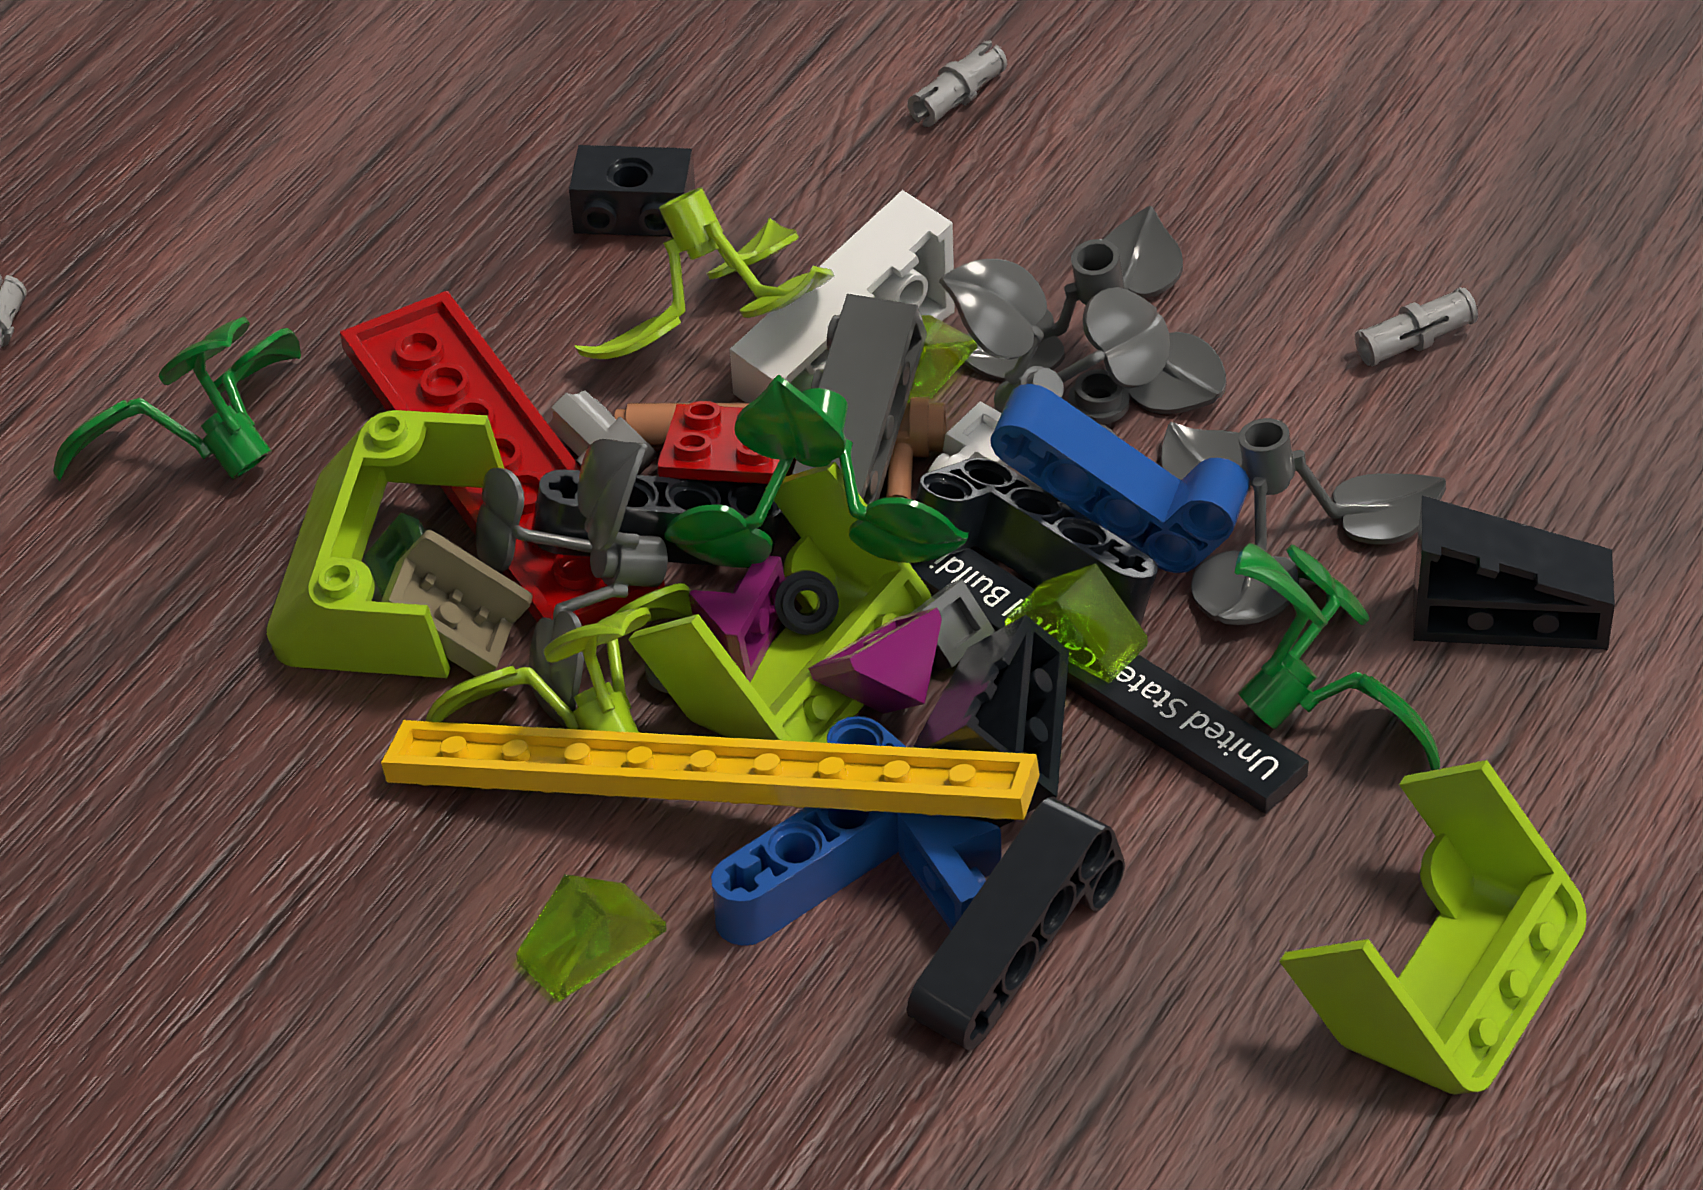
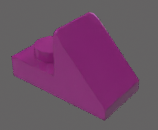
M769 556L762 563L751 564L744 579L737 581L733 593L691 590L688 594L692 615L699 614L749 682H751L782 624L774 607L776 590L785 579L781 557Z

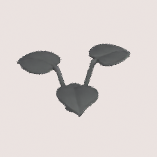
M1147 206L1128 218L1104 239L1088 240L1075 248L1071 256L1075 282L1064 287L1066 299L1059 320L1054 323L1052 313L1046 309L1043 318L1035 324L1043 332V339L1027 369L1033 366H1042L1054 370L1063 362L1065 350L1057 336L1064 334L1068 330L1076 301L1080 300L1086 305L1100 291L1116 287L1132 291L1142 298H1150L1165 292L1179 280L1183 272L1182 252L1177 242L1163 226L1152 206ZM1171 332L1169 333V356L1161 373L1154 380L1143 386L1127 388L1131 400L1142 409L1156 414H1175L1214 403L1224 395L1227 379L1220 357L1206 341L1189 333ZM969 333L954 343L957 356L966 365L985 377L1001 382L1006 381L1005 373L1013 369L1019 359L1000 360L992 357L977 345Z
M981 259L963 264L948 272L939 280V283L952 298L968 333L980 348L992 357L1000 360L1019 358L1014 368L1005 373L1006 381L1000 384L995 391L994 405L995 409L1002 413L1012 390L1019 385H1040L1062 397L1064 382L1104 360L1109 376L1117 385L1135 388L1154 380L1161 373L1167 362L1170 351V336L1164 318L1157 312V308L1127 289L1108 288L1100 291L1088 301L1083 314V328L1087 339L1097 351L1056 373L1052 369L1042 366H1033L1027 369L1043 339V332L1035 324L1045 315L1047 301L1039 283L1025 268L1007 260ZM1101 425V426H1103L1104 428H1106L1107 430H1109L1111 433H1113L1114 435H1116L1111 429H1109L1108 427H1106V426H1104V425Z
M1272 418L1254 420L1246 424L1239 433L1225 430L1194 429L1170 422L1166 429L1162 446V468L1180 480L1200 462L1208 458L1228 459L1246 471L1250 479V486L1254 489L1255 545L1264 551H1267L1266 495H1274L1284 491L1294 477L1295 471L1299 473L1329 517L1333 519L1343 518L1345 534L1353 540L1368 544H1392L1413 536L1419 529L1422 495L1441 500L1446 491V480L1441 477L1417 474H1367L1348 479L1339 484L1333 492V502L1306 464L1305 452L1303 450L1292 451L1287 425L1280 420ZM1240 551L1222 552L1203 561L1196 569L1191 582V591L1195 604L1213 621H1221L1224 624L1246 625L1258 623L1277 615L1291 602L1273 588L1256 579L1240 574L1236 575L1234 571ZM1272 556L1299 585V573L1296 564L1289 558Z
M599 439L594 441L586 450L580 469L577 500L581 513L587 518L585 521V531L588 533L589 540L528 530L521 527L519 522L525 499L523 488L517 476L505 468H492L486 472L483 479V503L478 512L475 538L477 554L481 562L497 572L503 573L509 568L513 560L516 539L590 552V566L593 575L596 578H602L603 582L608 585L607 587L558 603L554 608L553 618H541L534 630L529 654V667L543 679L573 712L576 710L574 697L578 695L584 664L583 653L580 652L561 661L551 663L547 661L543 653L544 648L559 636L582 626L579 618L573 611L612 597L626 598L628 586L658 587L666 575L668 556L666 545L662 538L619 532L638 470L648 448V445L643 443ZM532 687L534 695L544 712L557 723L567 727L558 713Z

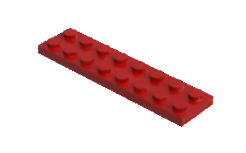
M448 290L340 331L344 352L386 411L402 410L488 415L504 468L512 471L517 476L524 491V507L519 522L521 527L528 530L532 528L540 479L546 473L554 470L580 471V466ZM440 485L476 536L478 512L483 503L482 488ZM516 539L511 565L502 573L505 577L532 593L533 598L528 610L536 622L541 618H553L554 608L558 603L608 586L603 582L602 578H596L593 575L590 557L549 553L539 548L533 542ZM664 580L658 587L628 586L626 598L612 597L575 610L573 613L577 615L582 626L598 623L600 620L616 613L628 603L665 587Z

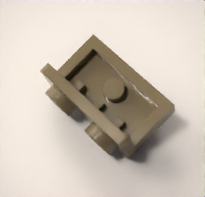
M427 530L396 563L381 602L428 605L446 657L473 675L480 676L497 668L512 624L530 607L533 595L436 532Z

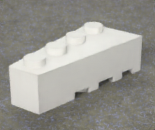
M903 190L899 192L819 266L832 269L835 275L832 279L817 289L804 294L790 305L768 313L730 348L733 394L744 402L751 403L764 392L777 375H781L801 392L811 389L812 379L816 370L824 369L829 354L827 349V331L830 320L834 315L841 314L846 294L918 305L926 331L955 312L954 302L939 283V280L945 274L954 269L953 222Z

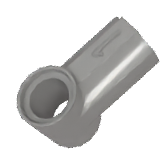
M586 390L579 394L565 393L552 406L553 417L549 426L579 456L577 461L581 465L588 447L599 439H612L648 445L637 475H640L659 456L623 418L619 417L616 420Z

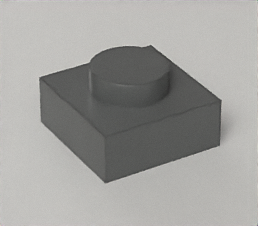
M963 579L949 583L910 613L913 614L938 608L942 617L934 663L939 671L955 666L961 661L968 647L996 632Z

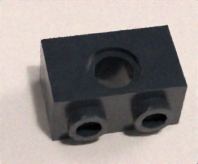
M578 145L569 186L573 232L575 234L673 237L659 207L695 189L692 148Z

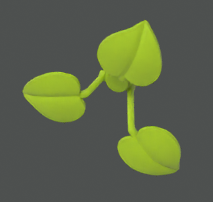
M700 187L682 194L659 207L673 236L672 239L663 243L669 255L673 301L669 308L661 315L637 325L599 346H574L581 356L587 358L609 359L621 357L650 345L681 323L679 317L686 310L680 252L686 251L690 260H693L717 249L725 262L706 273L710 280L736 271L739 273L758 298L740 309V313L744 318L760 316L782 309L798 300L804 294L824 285L835 275L832 269L813 265L809 273L796 276L778 287L761 285L748 268V265L768 259L788 247L799 238L797 231L782 227L776 221L769 218L754 238L740 251L736 252L723 235L719 221L703 188Z
M682 583L657 589L628 603L616 613L600 620L598 623L581 626L559 636L544 648L543 653L547 661L551 663L561 661L580 652L583 653L594 687L574 697L578 706L574 712L532 668L522 667L515 669L514 666L474 677L454 686L433 703L425 721L442 722L456 710L477 699L511 686L528 684L564 720L567 729L639 733L630 713L632 707L626 695L618 638L639 629L650 621L693 616L688 596L691 590ZM604 643L607 645L612 685L610 682L605 683L596 656L597 646Z

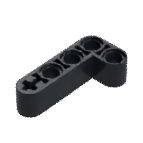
M972 458L928 472L921 477L915 501L937 510L947 517L957 529L969 532L965 544L949 554L977 546L1104 628L1120 632H1130L1141 627L1158 571L1157 564L1148 555L999 462L983 458Z
M554 470L546 473L540 479L531 530L589 540L588 533L585 531V521L587 518L581 513L577 500L580 471ZM637 475L619 532L662 538L666 545L668 562L719 566L698 559L681 550L675 543L667 541L665 539V531L668 524L684 511L703 505H725L736 510L745 519L757 509L768 484ZM774 501L763 524L757 528L768 534L773 541L772 551L769 556L773 554L782 511ZM535 543L539 548L549 553L586 557L591 555L590 552Z
M1049 797L1041 802L916 981L907 1003L908 1016L966 1050H972L981 1044L1077 903L1093 911H1099L1114 896L1125 869V859L1114 830L1110 826L1055 797Z

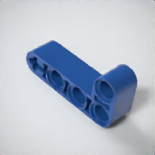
M1035 384L1019 385L1012 390L990 438L991 447L995 455L1004 463L1070 508L1080 512L1148 555L1159 568L1172 573H1185L1194 569L1229 538L1234 530L1250 488V479L1244 469L1228 459L1218 457L1208 458L1200 462L1180 480L1051 390Z
M861 716L848 717L838 721L830 728L827 735V743L906 747L881 724L871 718ZM806 807L722 860L714 868L711 876L715 924L721 938L729 943L741 946L761 942L899 852L897 812H863L847 809Z

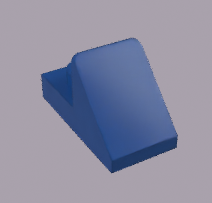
M897 812L899 856L950 930H952L985 883V877L992 873L1002 858L1001 830L995 824L960 816Z

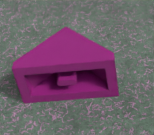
M937 607L897 617L808 669L814 681L883 714L923 705L926 701L942 617Z

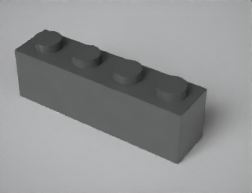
M846 294L841 314L834 315L830 320L827 331V349L829 354L824 369L816 370L812 379L811 389L822 388L834 391L843 396L848 403L843 433L846 439L853 442L851 459L857 491L868 506L869 503L879 499L927 332L916 304ZM839 458L831 461V463L836 462L840 467ZM796 460L792 475L816 467L806 466ZM782 512L781 515L793 540H800V535Z

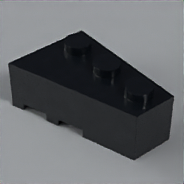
M1422 495L1413 583V641L1608 650L1615 607L1612 549Z
M1027 615L1022 616L968 647L913 748L1036 754L1040 776L1027 813L1036 809L1045 799L1049 797L1057 798L1069 650ZM983 818L999 828L1016 820Z

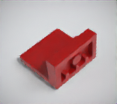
M696 401L690 404L676 405L658 460V476L677 479L768 484L780 459L762 456L743 445L737 439L734 426L736 418L743 408L719 406L710 401ZM795 458L793 459L786 476L792 475L796 463Z

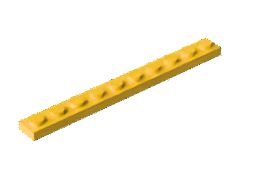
M403 720L381 761L386 782L1016 820L1025 819L1040 776L1036 754Z

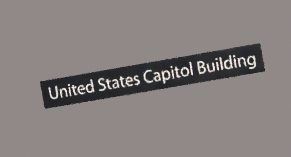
M968 548L929 561L910 563L928 588L931 597L949 583L963 579L995 631L1027 615L1069 650L1066 687L1264 814L1268 813L1308 777V760L972 549Z

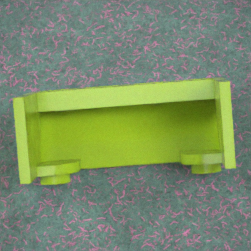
M402 410L385 411L369 419L323 468L316 482L267 626L268 640L276 658L281 663L300 668L437 678L448 677L450 666L428 605L372 601L375 591L374 579L370 569L361 561L387 482L482 488L486 472L492 468H504L488 415Z
M832 462L824 467H816L786 476L774 499V502L801 537L786 556L784 563L785 578L797 571L811 570L827 577L836 588L839 598L838 612L833 622L826 629L815 634L803 635L785 627L771 643L751 682L748 681L699 614L635 631L628 639L684 714L694 723L727 738L827 743V735L830 728L840 720L854 717L864 704L814 681L808 668L897 617L909 615L931 598L928 588L910 563L879 558L861 549L850 539V526L858 519L852 517L849 513L842 472L836 462ZM858 493L860 502H861L865 507H867V504L864 502V500L861 498V496H860L859 493ZM804 590L795 597L802 607L799 611L800 613H810L817 606L818 599L813 591Z
M1488 760L1404 776L1399 784L1435 835L1422 857L1420 879L1427 895L1440 914L1398 978L1369 939L1287 951L1279 961L1342 1046L1450 1094L1481 1092L1492 1084L1581 940L1586 928V908L1581 893Z

